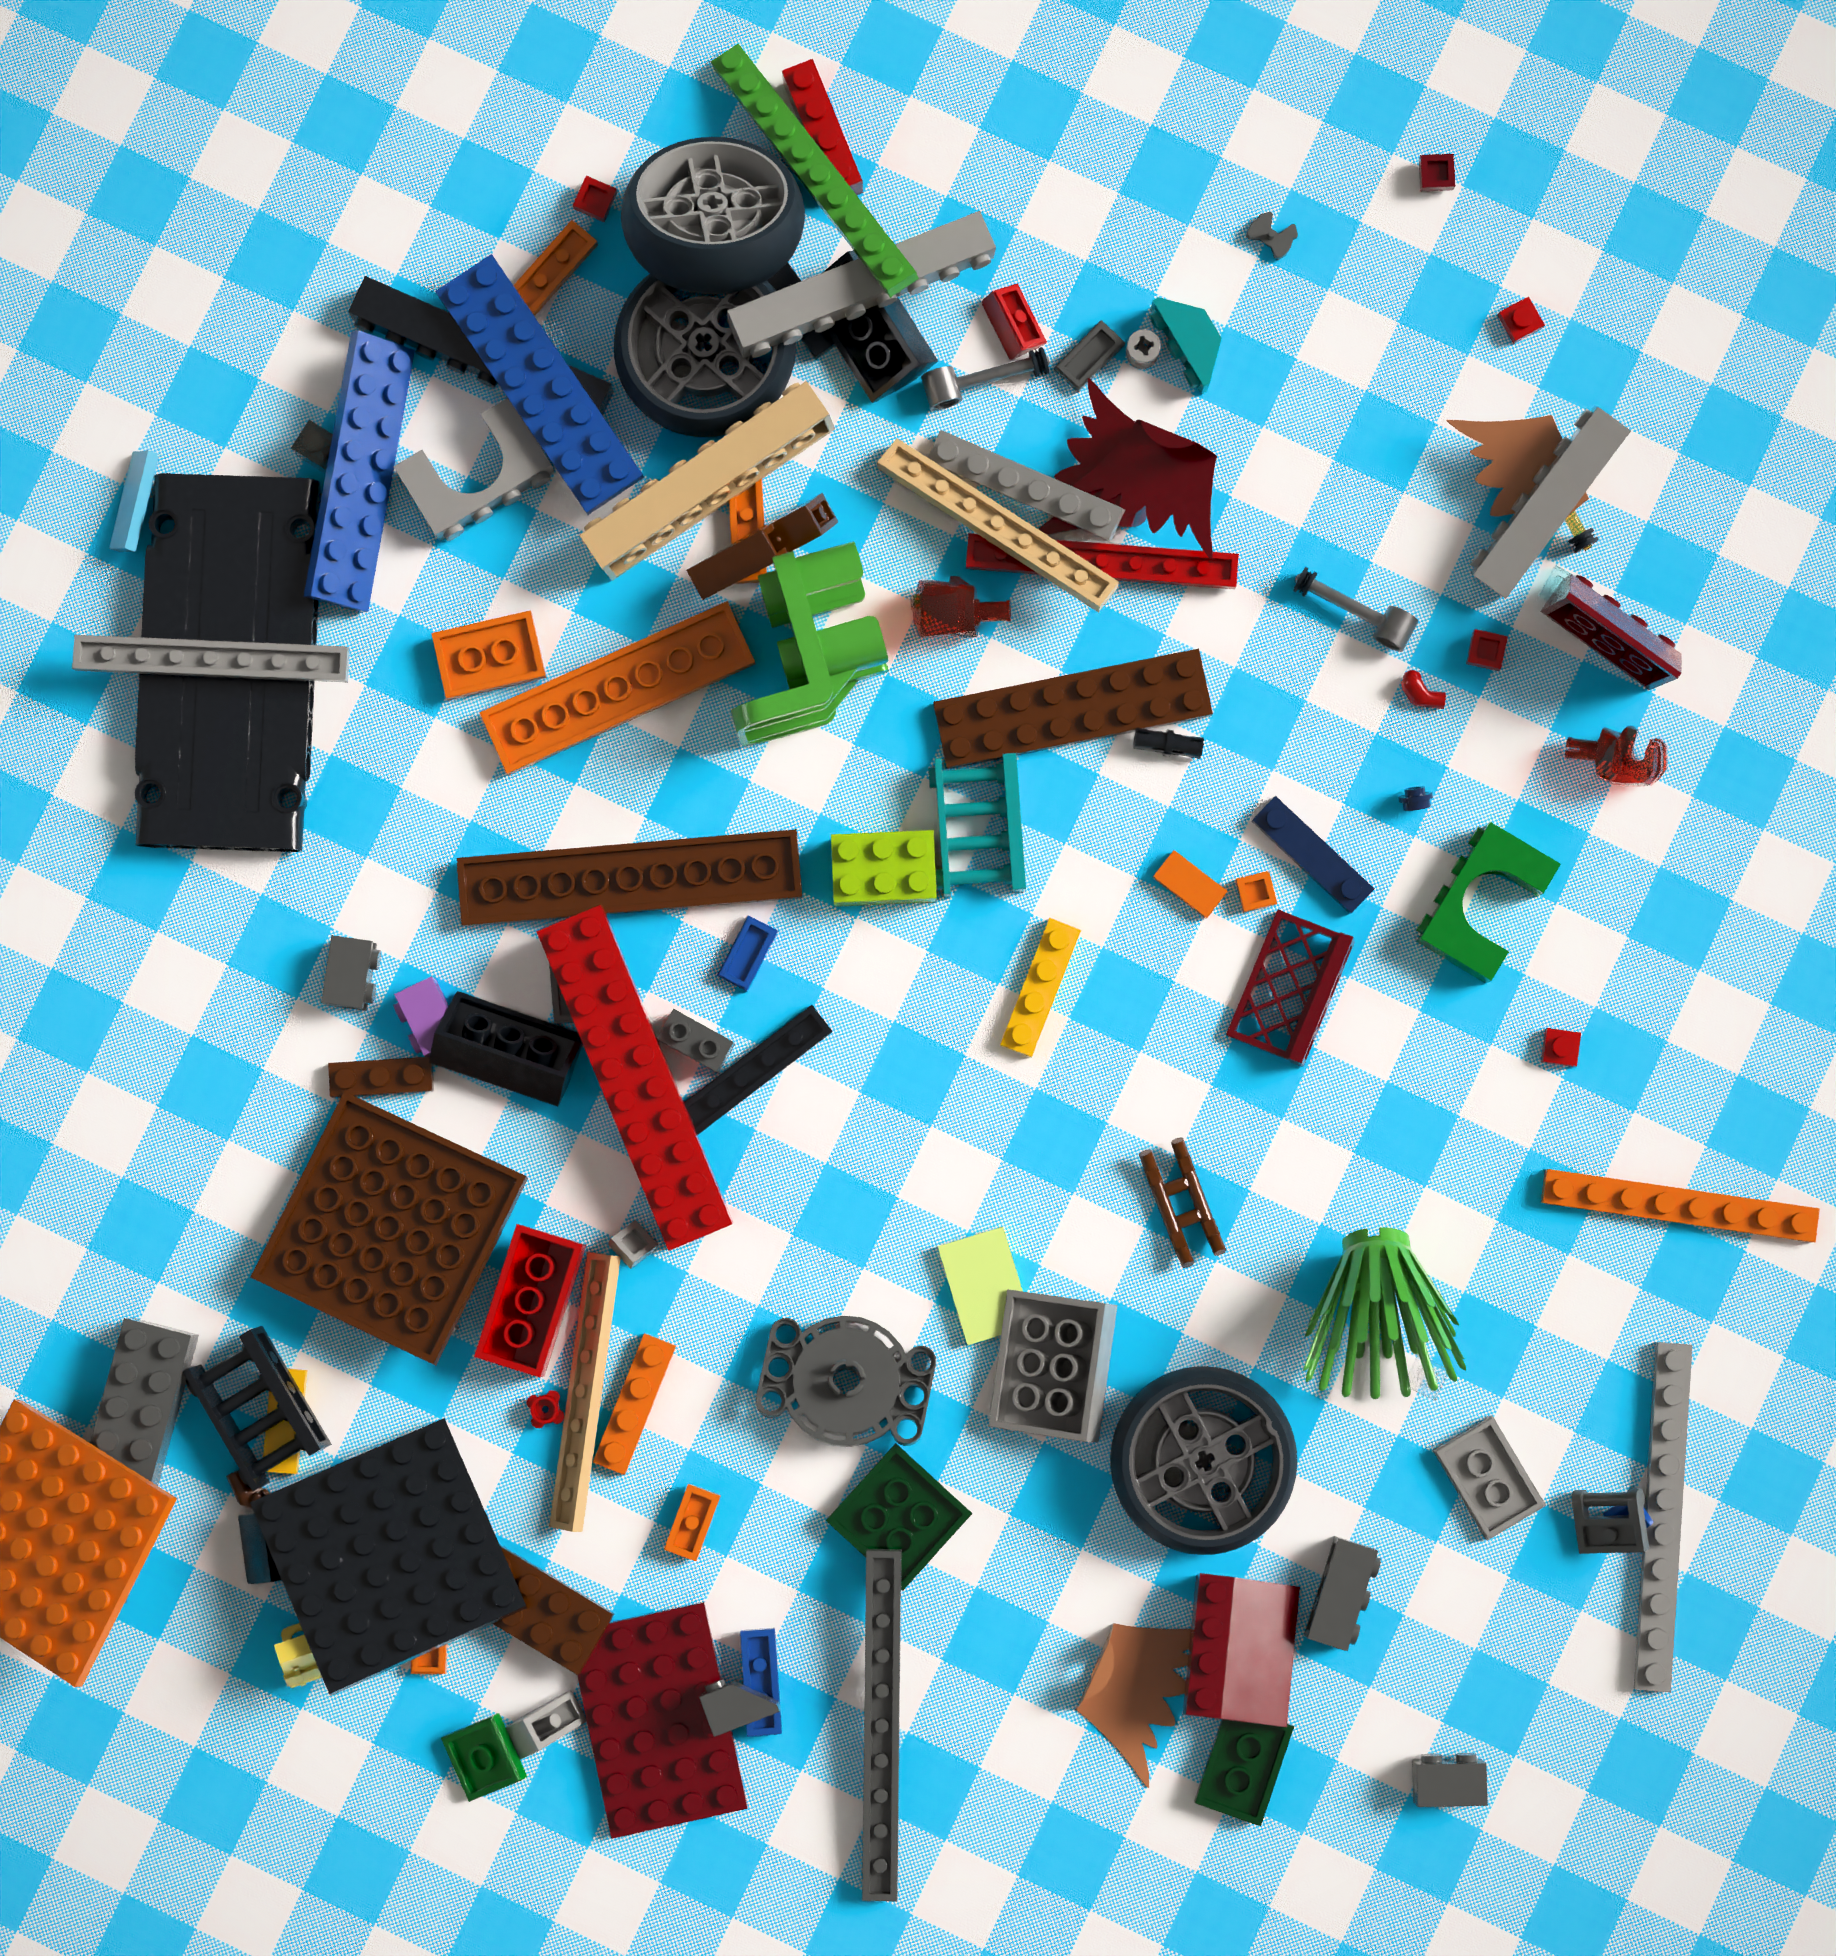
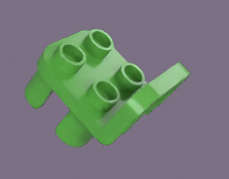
M854 541L796 558L793 551L774 556L772 560L775 571L758 575L771 627L775 628L790 624L793 637L777 641L789 690L746 702L731 710L736 733L742 746L769 742L831 723L835 718L836 708L858 681L889 672L888 665L886 664L889 661L877 618L866 616L816 631L812 617L860 603L865 599V590L861 580L863 567Z

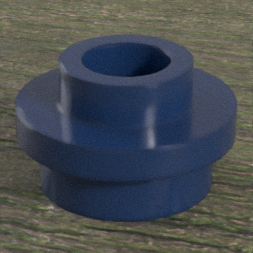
M1416 786L1404 789L1405 795L1398 797L1399 803H1403L1404 811H1413L1431 807L1430 799L1433 798V793L1425 792V786Z

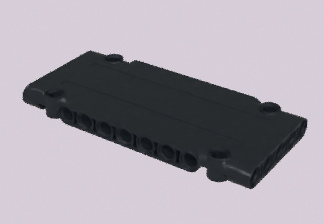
M156 474L154 477L153 513L148 522L152 535L151 545L148 544L145 555L141 638L317 645L319 601L304 597L319 513L320 481L310 478ZM166 520H174L173 530L167 534H162L160 532L162 523ZM302 524L310 525V532L306 537H295V530L298 526ZM139 674L135 771L137 776H139V783L134 792L135 799L138 802L135 845L150 848L302 852L304 811L308 803L305 786L306 782L310 779L315 681ZM153 787H159L161 795L158 801L148 803L146 798L147 792ZM288 792H296L297 802L290 808H284L282 805L283 796Z

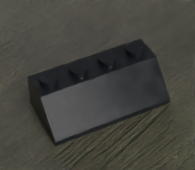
M854 250L847 251L824 272L859 259ZM898 297L894 303L888 306L878 307V305L865 309L866 312L858 318L847 320L845 317L837 320L831 328L826 330L872 403L915 381L938 362V359Z
M457 991L434 1033L429 1063L558 1107L570 1083L583 1043L576 1031Z

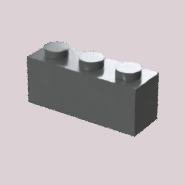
M1334 1535L1304 1632V1636L1307 1639L1344 1651H1348L1350 1644H1356L1360 1632V1625L1356 1624L1360 1610L1366 1611L1371 1592L1367 1591L1370 1577L1376 1578L1381 1564V1558L1377 1557L1378 1550Z

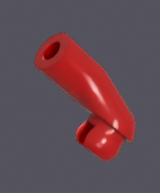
M1409 670L1404 673L1403 680L1401 681L1402 690L1413 705L1444 709L1445 692L1429 691L1418 671Z

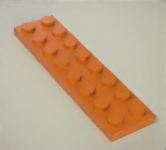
M726 601L479 713L504 769L509 776L747 669L756 663L729 603Z

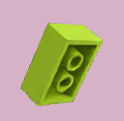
M934 830L831 834L833 898L835 907L937 902Z

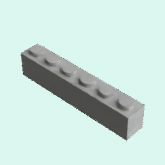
M1594 406L1591 411L1585 408L1574 423L1578 427L1570 439L1565 436L1553 451L1557 457L1549 467L1544 464L1532 480L1536 483L1534 488L1528 495L1524 492L1520 495L1511 508L1515 511L1514 515L1508 523L1504 520L1500 522L1491 535L1494 542L1487 551L1482 548L1470 563L1474 567L1471 574L1505 599L1631 432L1630 429L1598 406Z

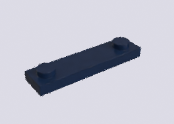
M1276 795L1251 821L1349 914H1352L1375 889Z

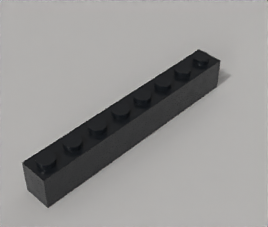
M364 276L348 311L352 320L355 321V327L369 334H373L374 330L386 335L385 340L402 346L404 344L416 348L415 353L431 361H434L435 357L446 361V366L449 369L460 374L469 371L478 375L476 379L479 382L495 388L498 383L449 312ZM568 365L603 416L614 393L612 384Z

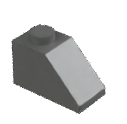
M724 1678L705 1685L706 1691L699 1696L714 1737L778 1713L781 1709L778 1700L736 1681L725 1683Z

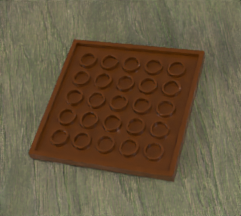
M343 1092L251 1278L436 1366L524 1189L528 1177L349 1093Z

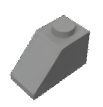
M572 1690L514 1721L506 1726V1729L521 1760L547 1747L587 1722Z

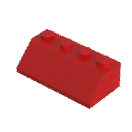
M516 1224L474 1357L539 1378L545 1377L586 1244Z

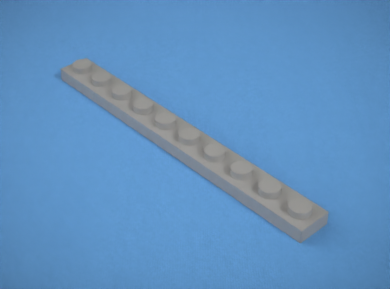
M1655 1342L1645 1510L1654 1522L1646 1528L1649 1550L1642 1552L1634 1689L1671 1693L1693 1349L1691 1344Z

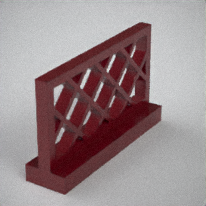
M1277 909L1226 1036L1304 1068L1354 946V937L1342 932H1335ZM1285 920L1295 924L1300 937L1281 944L1277 935L1281 921ZM1301 927L1308 929L1311 932L1303 934ZM1318 934L1331 938L1327 951L1313 957L1306 939ZM1275 938L1278 946L1270 949ZM1303 941L1310 958L1291 966L1284 949ZM1281 951L1288 968L1268 975L1264 966L1266 957ZM1324 958L1320 969H1318L1315 961ZM1312 963L1317 974L1315 981L1300 988L1293 971ZM1262 969L1265 977L1257 980ZM1290 972L1297 990L1278 997L1271 980ZM1268 982L1274 999L1256 1007L1251 997L1254 987ZM1311 989L1307 1000H1305L1303 992ZM1300 995L1304 1005L1301 1014L1287 1020L1280 1002ZM1249 1001L1252 1009L1245 1011V1008ZM1277 1004L1284 1021L1265 1029L1258 1011ZM1255 1014L1262 1031L1250 1036L1236 1031L1242 1018ZM1298 1021L1293 1032L1290 1024ZM1286 1026L1291 1036L1286 1051L1272 1046L1267 1034ZM1264 1035L1267 1043L1259 1041L1256 1038Z

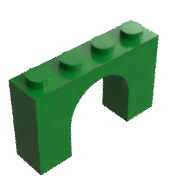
M1489 822L1484 828L1479 826L1476 828L1468 841V844L1473 847L1466 858L1462 855L1458 858L1450 872L1455 875L1449 887L1445 884L1442 885L1433 902L1438 904L1433 914L1429 915L1426 913L1416 928V931L1421 933L1416 942L1486 984L1493 980L1509 951L1476 932L1467 922L1463 912V897L1468 885L1479 876L1494 874L1503 876L1534 895L1540 896L1545 892L1561 865L1492 822Z

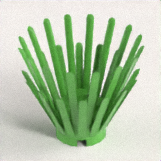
M1379 1227V1235L1368 1237V1228L1349 1233L1342 1240V1255L1308 1323L1305 1337L1311 1335L1320 1315H1323L1303 1371L1308 1369L1306 1382L1313 1378L1340 1294L1341 1298L1319 1383L1320 1391H1324L1328 1386L1335 1354L1340 1348L1351 1304L1352 1312L1342 1383L1343 1397H1349L1351 1394L1355 1358L1360 1359L1364 1356L1365 1341L1368 1334V1319L1371 1398L1376 1400L1380 1397V1331L1383 1356L1387 1359L1392 1357L1393 1341L1401 1394L1403 1397L1410 1396L1411 1388L1397 1302L1410 1350L1415 1355L1419 1354L1429 1389L1436 1391L1438 1384L1425 1344L1429 1339L1422 1318L1437 1348L1448 1377L1456 1382L1457 1375L1446 1349L1451 1350L1458 1366L1462 1370L1466 1371V1365L1463 1361L1465 1358L1454 1339L1456 1332L1448 1317L1453 1324L1459 1326V1323L1416 1255L1412 1252L1409 1235L1399 1229Z

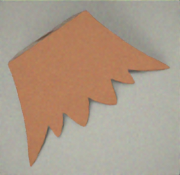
M1552 415L1508 421L1446 420L1459 432L1475 441L1483 443V445L1470 450L1472 455L1482 459L1493 460L1491 464L1475 477V481L1481 485L1503 488L1491 507V516H1504L1515 513L1511 509L1523 492L1527 495L1536 485L1532 481L1534 476L1544 464L1548 467L1557 457L1553 451L1562 440ZM1586 492L1571 513L1589 499Z
M1114 1623L1075 1710L1088 1719L1118 1749L1141 1781L1149 1788V1771L1142 1743L1155 1749L1158 1747L1154 1733L1148 1724L1175 1726L1174 1716L1162 1697H1172L1185 1693L1186 1681L1175 1673L1173 1668L1187 1666L1188 1655L1183 1653V1651L1189 1649L1191 1628L1159 1629Z

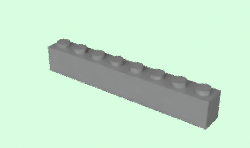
M977 211L895 244L915 269L919 279L891 298L859 258L728 310L727 321L743 358L750 355L753 358L767 354L772 346L782 342L784 345L793 344L803 337L802 334L812 330L823 332L831 328L837 320L845 317L847 320L858 318L866 312L865 309L878 305V307L888 306L894 303L900 295L908 292L910 295H915L926 290L930 283L938 280L948 282L958 277L963 270L971 267L973 270H978L991 263V259L994 258L996 246L981 212Z

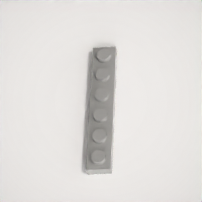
M943 430L939 431L928 456L930 460L951 473L1108 541L1112 540L1125 512L1123 508Z

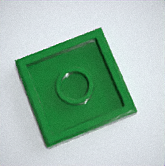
M496 1713L441 1737L469 1802L527 1778V1774L500 1713Z

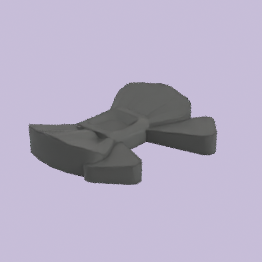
M1262 213L1250 225L1246 238L1260 240L1271 248L1274 258L1280 260L1287 255L1293 240L1298 237L1296 225L1291 224L1282 232L1277 233L1271 228L1273 213Z

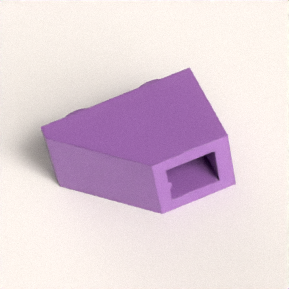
M432 976L394 994L398 1003L393 1005L402 1023L407 1021L413 1032L408 1035V1038L417 1054L422 1052L425 1057H430L434 1033L449 1007L437 980Z

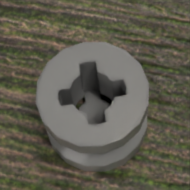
M1140 329L1129 337L1126 357L1133 367L1146 369L1156 363L1161 349L1158 336L1150 330Z

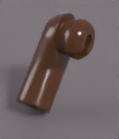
M238 1470L226 1475L237 1502L242 1506L252 1509L250 1502L271 1494L264 1488L252 1491L250 1486L243 1483Z

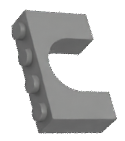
M508 398L481 413L484 422L500 446L503 455L502 469L498 478L483 491L461 493L449 488L441 480L423 449L394 466L397 474L440 542L444 539L451 541L464 532L463 528L474 521L478 524L487 520L493 515L492 510L502 504L509 506L522 497L521 493L532 486L534 489L543 486L550 481V475L555 473L552 464Z

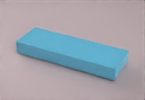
M149 450L132 452L109 546L111 550L135 552L137 549L159 459L158 453Z

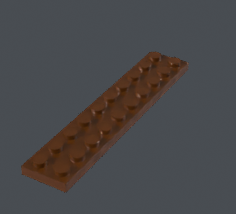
M797 829L456 858L461 925L463 927L569 918L598 905L603 906L606 915L803 898Z

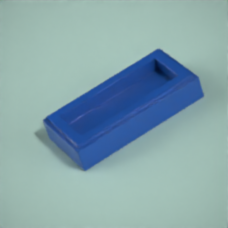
M748 915L717 977L748 992L779 931Z

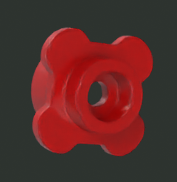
M550 1390L546 1395L539 1397L531 1395L527 1399L526 1404L531 1408V1424L535 1428H542L544 1424L551 1422L559 1424L564 1420L565 1415L560 1410L558 1402L560 1395L557 1391ZM544 1406L549 1408L547 1413L542 1411Z

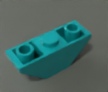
M1157 297L1152 300L1151 313H1149L1150 320L1158 332L1163 330L1169 341L1166 342V345L1175 360L1180 358L1186 368L1183 374L1192 389L1197 387L1202 395L1208 390L1222 337L1205 309Z

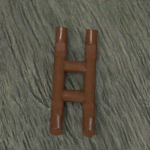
M1178 1137L1171 1141V1145L1183 1177L1163 1184L1152 1150L1141 1151L1139 1157L1181 1267L1188 1268L1195 1262L1181 1230L1182 1228L1200 1222L1214 1256L1222 1255L1227 1250L1197 1177L1184 1138ZM1188 1190L1195 1209L1176 1216L1169 1196Z

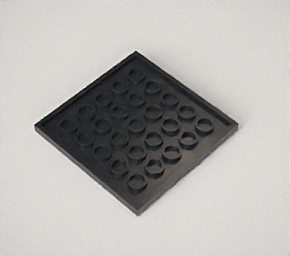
M445 1418L250 1502L330 1696L527 1608Z

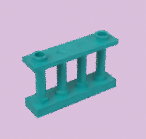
M1003 754L1002 763H996V767L943 771L941 758H936L934 761L935 768H928L929 788H936L942 862V869H935L937 890L943 889L944 898L951 897L950 885L1004 882L1005 885H1011L1012 893L1026 892L1017 754ZM996 780L997 784L1004 783L1005 797H998L999 801L945 804L943 784ZM994 814L1006 817L1007 830L1001 831V834L947 838L946 818ZM993 848H1002V851H1009L1010 864L1003 865V868L949 872L948 852Z

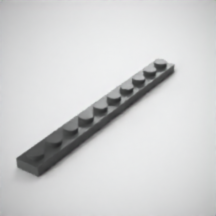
M902 1549L866 1550L862 1901L897 1902Z

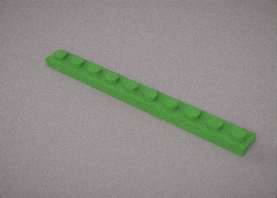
M739 43L712 60L711 64L715 72L888 296L891 298L918 280L915 269Z

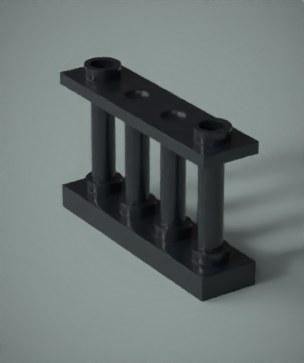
M263 1326L250 1329L240 1335L239 1338L243 1343L242 1349L206 1372L201 1364L183 1371L187 1378L186 1385L189 1391L200 1400L238 1465V1474L245 1485L250 1486L252 1491L269 1484L270 1481L265 1472L297 1452L303 1450L311 1456L332 1445ZM249 1360L254 1362L261 1373L259 1379L222 1401L212 1383ZM266 1390L272 1392L278 1402L277 1408L240 1431L230 1413ZM283 1420L289 1421L295 1431L294 1439L257 1461L248 1442Z

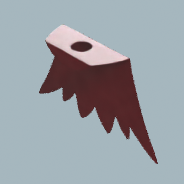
M1087 378L1088 390L1096 419L1088 416H1082V419L1092 438L1068 439V447L1080 465L1063 469L1054 476L1056 480L1070 486L1083 478L1100 463L1135 424V421L1113 404L1090 378ZM1103 488L1088 493L1099 498ZM1121 493L1107 502L1119 506ZM1146 506L1132 516L1121 519L1118 527H1136L1144 523L1147 517ZM1053 517L1038 530L1046 535L1081 528Z
M1137 419L1128 433L1106 457L1083 478L1073 484L1072 487L1086 493L1103 488L1099 498L1105 501L1121 493L1119 507L1125 510L1121 519L1132 516L1146 506L1147 521L1152 533L1159 531L1169 517L1173 515L1178 535L1182 537L1189 524L1203 551L1210 559H1213L1211 499L1217 455L1194 441Z

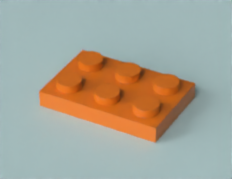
M531 610L431 633L445 697L448 701L547 678Z

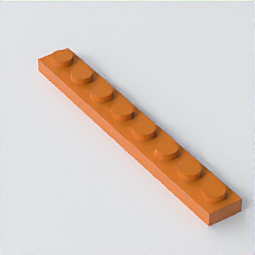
M1545 1169L1541 1203L1812 1243L1816 1242L1820 1208L1552 1169Z

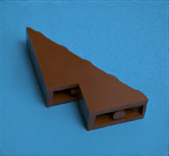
M822 492L686 571L702 600L773 564L772 557L791 552L822 536L835 526L838 520Z

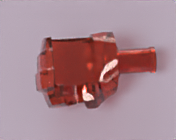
M950 576L948 582L929 579L919 580L916 592L911 595L910 599L914 625L917 626L919 637L957 636L960 638H977L981 622H1011L1010 600L980 602L976 587L967 583L959 576Z
M1630 725L1620 733L1604 727L1598 741L1568 737L1566 747L1579 748L1580 750H1565V758L1595 761L1597 777L1613 785L1645 787L1655 784L1668 769V746L1662 738H1652L1646 748L1643 760H1639L1634 756V745L1639 733L1638 728Z

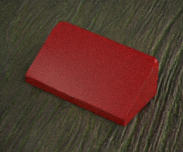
M1018 283L994 290L982 300V306L1010 360L1025 355L1030 350H1035L1047 343Z

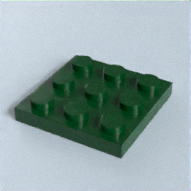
M895 1443L826 1521L865 1557L867 1549H902L901 1590L903 1591L973 1513Z

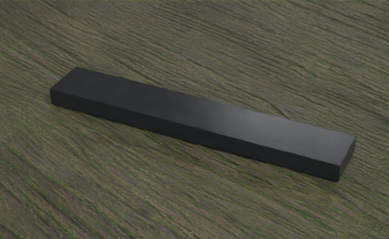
M813 1005L797 1015L684 1102L697 1135L701 1134L833 1033Z

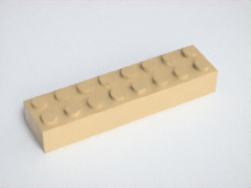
M807 381L801 385L798 382L790 385L782 392V398L773 404L766 402L758 407L753 413L755 416L745 423L739 421L730 426L725 431L726 436L716 443L714 440H711L702 445L697 450L698 455L688 462L681 460L669 469L670 474L660 481L653 479L646 483L640 489L642 493L632 500L626 498L618 502L612 508L613 513L604 519L598 517L590 521L584 527L585 532L579 536L607 576L612 581L727 504L731 498L737 497L752 487L757 481L765 478L834 431L835 427L830 414Z

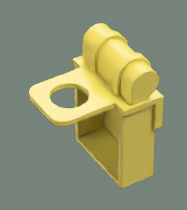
M300 1623L284 1628L281 1632L283 1642L274 1645L284 1674V1680L287 1687L290 1686V1688L300 1685L302 1687L308 1682L322 1678L305 1635L292 1638L296 1632L303 1631Z

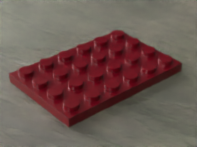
M705 1601L610 1622L583 1670L577 1677L611 1839L748 1809L733 1732L731 1730L714 1737L699 1698L700 1694L706 1691L705 1685L721 1679Z

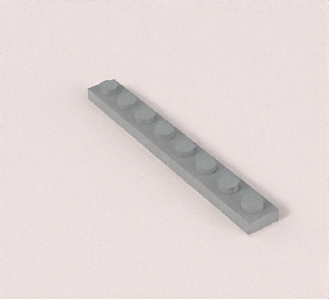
M74 635L72 669L75 671L348 683L350 649L345 646Z

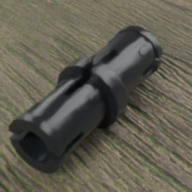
M1136 727L1133 749L1162 753L1165 757H1170L1172 754L1201 759L1204 737L1175 734L1174 730L1169 729L1166 732Z

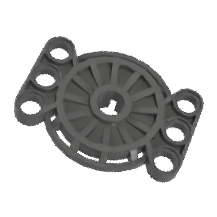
M838 1316L827 1318L810 1326L803 1333L795 1320L781 1318L772 1325L756 1395V1406L758 1411L767 1418H776L787 1409L791 1418L802 1431L815 1440L832 1446L853 1447L868 1444L882 1437L889 1430L898 1444L911 1446L920 1440L923 1432L936 1368V1356L926 1346L913 1347L905 1354L902 1345L888 1330L878 1323L862 1317ZM847 1323H859L868 1326L869 1329L866 1332L857 1328H847ZM840 1324V1328L832 1329L822 1334H819L817 1331L827 1325ZM784 1325L791 1326L796 1332L795 1339L788 1344H783L776 1338L777 1330ZM878 1331L887 1337L894 1346L888 1348L882 1340L874 1336L875 1332ZM811 1334L813 1340L806 1344L805 1338ZM897 1353H899L901 1357V1360H899L898 1362H896L894 1358V1355H896ZM924 1353L930 1358L931 1365L927 1370L917 1371L912 1367L911 1359L915 1354ZM775 1359H783L788 1363L789 1370L782 1377H775L769 1372V1365ZM842 1370L853 1371L860 1380V1384L855 1389L847 1391V1394L840 1393V1389L833 1382L834 1376ZM912 1386L920 1388L924 1394L923 1401L917 1405L908 1404L904 1398L905 1390ZM774 1392L781 1397L782 1403L777 1410L768 1411L762 1406L761 1400L766 1393ZM796 1401L799 1407L794 1410L792 1404ZM804 1415L811 1424L818 1428L815 1432L807 1427L799 1417ZM886 1419L887 1425L882 1428L880 1423ZM910 1420L916 1425L917 1433L914 1437L904 1439L898 1434L897 1426L901 1421ZM872 1429L875 1432L866 1438L853 1440L854 1435L863 1434ZM827 1432L837 1436H846V1440H834L823 1435Z

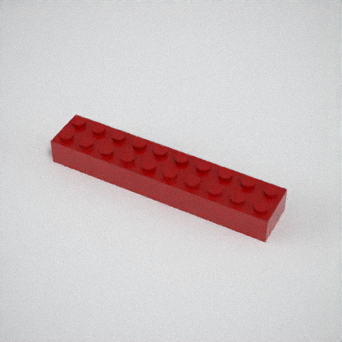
M598 905L536 931L668 1251L732 1225L734 1222L603 906Z

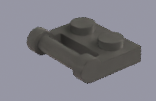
M1629 1488L1627 1492L1588 1493L1587 1490L1573 1491L1572 1507L1579 1554L1639 1553L1649 1550L1643 1508L1645 1496L1641 1488ZM1628 1506L1629 1515L1589 1516L1588 1508Z

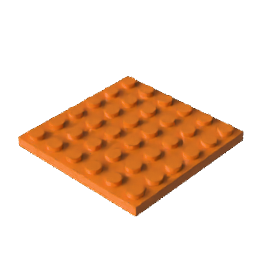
M14 1399L0 1425V1638L73 1687H82L177 1498L26 1402Z

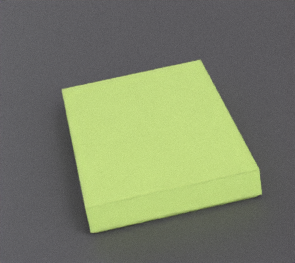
M999 1227L937 1246L967 1345L1000 1336L1002 1333L1007 1290L1023 1291L1004 1228Z

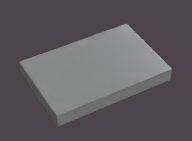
M1493 1415L1488 1416L1432 1450L1486 1541L1546 1506Z

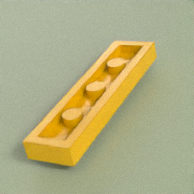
M1049 918L1000 1046L1032 1058L1080 935V929Z

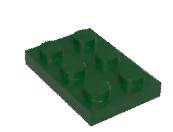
M1221 1720L1194 1803L1261 1827L1294 1725L1287 1723V1727Z

